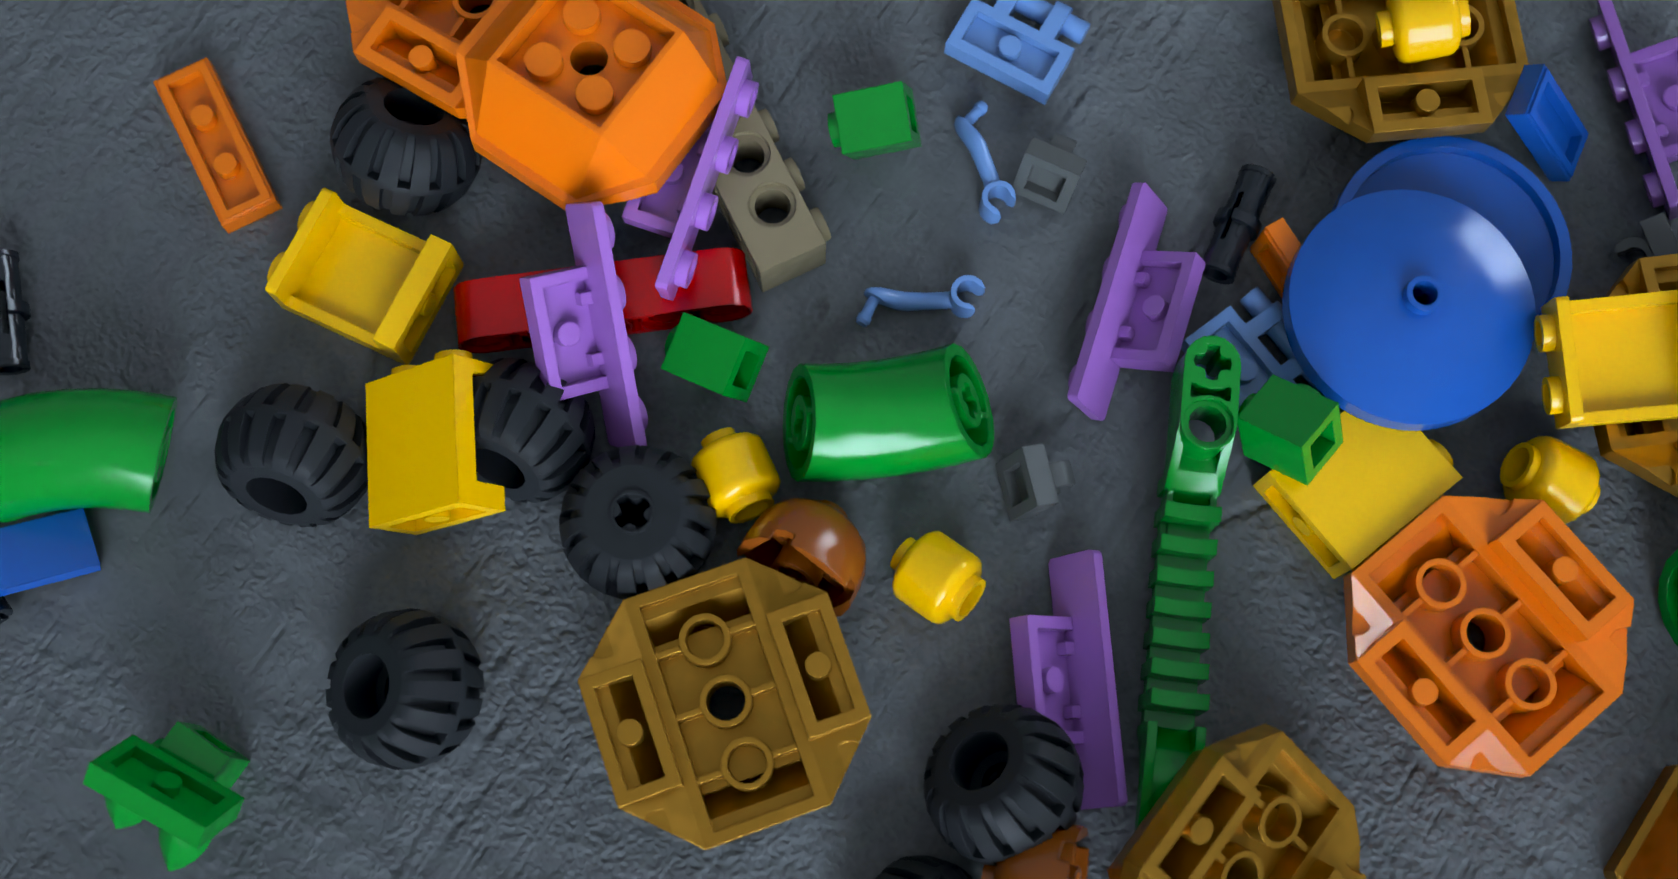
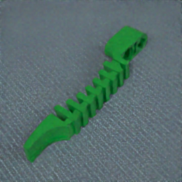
M1215 335L1203 336L1189 346L1176 365L1171 380L1165 468L1163 477L1157 484V497L1162 498L1160 507L1154 513L1153 528H1157V538L1152 542L1151 558H1155L1154 569L1149 573L1148 588H1152V598L1146 605V619H1150L1149 630L1144 634L1143 649L1147 650L1146 662L1141 665L1140 680L1144 681V691L1138 697V712H1142L1141 725L1137 726L1139 783L1134 832L1191 753L1204 749L1206 743L1207 728L1194 727L1195 718L1209 711L1210 694L1197 693V686L1209 680L1210 664L1199 663L1200 655L1209 650L1210 633H1202V624L1211 618L1212 603L1204 602L1205 593L1214 585V571H1207V563L1217 555L1218 539H1209V534L1222 520V507H1216L1217 497L1221 494L1237 430L1241 360L1235 346L1225 338ZM1198 364L1205 365V366H1206V372H1205V368H1202V367L1197 366V365H1198ZM1206 373H1207L1208 376H1210V377H1215V378H1214L1213 380L1207 379V378H1206ZM1199 420L1205 422L1212 429L1215 440L1213 442H1205L1196 438L1189 429V421Z

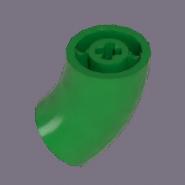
M955 343L922 352L879 360L830 364L800 363L793 369L788 381L783 411V447L787 468L791 477L797 482L851 481L900 476L983 459L992 452L994 423L987 391L972 358L963 347Z
M83 388L34 392L0 400V522L9 523L27 516L49 511L77 508L123 509L150 513L159 491L169 452L176 416L177 397L135 390Z

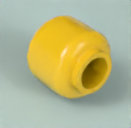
M1386 0V10L1375 12V26L1380 48L1391 46L1395 57L1403 64H1411L1454 54L1460 46L1461 37L1469 36L1471 32L1468 0Z
M727 427L710 433L701 441L702 449L693 457L691 465L697 470L695 472L697 478L704 480L710 494L707 503L710 507L716 509L717 517L728 518L729 522L734 524L743 523L760 516L768 507L774 504L772 497L777 493L781 480L759 435L750 432L736 433L734 428Z
M1537 436L1517 444L1506 455L1500 469V481L1503 484L1506 500H1544L1565 524L1589 512L1595 506L1600 496V473L1597 462L1585 451L1555 437Z
M940 531L928 532L917 540L912 537L907 538L897 548L891 559L890 567L895 570L892 581L895 597L935 624H943L951 619L957 622L963 620L977 605L986 587V581L981 578V560Z

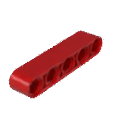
M725 247L692 251L698 253V261L693 278L687 289L678 287L673 301L661 298L655 288L656 279L665 255L614 261L616 275L621 279L626 293V305L623 309L627 335L673 329L679 324L683 312L713 324L735 321L750 315L753 307L746 256L743 250ZM563 268L478 278L457 284L453 288L458 348L471 353H492L531 348L532 343L519 278Z

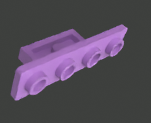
M1597 0L1598 16L1589 19L1591 32L1598 51L1609 48L1616 67L1608 69L1606 72L1616 103L1627 100L1634 119L1624 122L1634 155L1645 152L1652 172L1642 175L1652 208L1664 205L1668 219L1678 218V189L1669 163L1678 160V37L1630 53L1612 0Z
M740 56L736 57L714 121H712L658 193L629 200L622 214L624 223L671 238L655 283V288L661 298L673 301L678 287L687 289L693 278L698 261V253L692 252L693 245L699 229L708 231L713 222L719 199L717 195L712 194L719 173L729 174L733 166L739 139L732 136L739 117L748 118L757 98L759 83L752 81L753 76L749 59Z
M1134 182L1131 186L1127 202L1121 208L1118 232L1111 254L1103 265L1102 283L1094 309L1089 313L1086 320V335L1079 358L1069 375L1068 400L1091 420L1103 421L1105 419L1120 368L1174 372L1206 264L1197 252L1156 251L1166 219L1167 207L1147 183Z
M601 201L566 204L565 211L576 266L519 278L535 363L541 371L539 377L545 386L549 383L550 386L564 390L560 401L599 391L609 444L615 447L647 446L644 430L648 425V415L643 401L638 396L634 370L637 366V354L633 342L627 336L623 309L626 305V293L624 285L616 275L612 253L615 243V231L612 221L605 213L604 205ZM561 379L567 381V384L563 387L561 384Z
M1085 550L1052 558L1048 563L1053 616L1023 615L1009 618L1017 705H1022V708H1032L1055 721L1070 737L1080 758L1084 773V792L1081 810L1125 806L1128 802L1102 553L1099 550Z

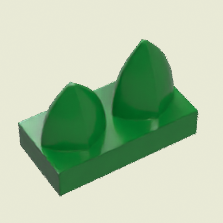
M134 734L90 761L82 783L104 796L105 806L116 829L133 826L144 819L158 827L159 846L168 871L183 868L194 862L206 850L212 838L237 819L245 798Z

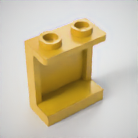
M324 187L316 200L310 201L300 213L297 222V232L287 250L279 253L272 261L267 274L268 282L265 286V291L283 309L401 364L409 365L465 264L452 243L430 234L427 241L346 205L336 192Z
M1678 290L1570 300L1569 296L1554 297L1541 307L1542 315H1536L1534 320V337L1537 350L1540 353H1547L1549 377H1544L1542 380V402L1546 414H1554L1556 429L1678 418Z
M443 350L437 352L432 361L420 365L397 366L391 369V375L365 383L369 528L419 535L506 511L504 486L477 481L472 376H483L494 364L473 359L472 353L466 350Z
M1343 411L1340 414L1343 443L1308 486L1274 469H1271L1252 486L1329 575L1335 579L1354 569L1463 478L1453 467V459L1444 446L1433 439H1428L1422 431L1396 430L1381 427Z

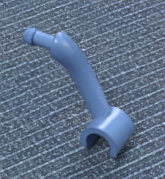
M980 100L974 104L973 109L965 117H956L954 128L969 150L984 185L978 209L980 216L989 224H996L1000 221L1001 214L997 208L991 205L989 199L1000 198L1007 206L1013 207L1016 201V194L1011 184L1000 180L984 138L972 126L988 111V105Z
M963 275L953 282L951 290L947 292H904L883 287H869L864 291V296L868 299L861 313H858L856 323L862 327H867L878 304L900 311L951 309L952 313L957 317L968 318L974 315L975 308L971 304L961 301L957 294L968 291L977 296H983L985 287L982 280L972 275Z

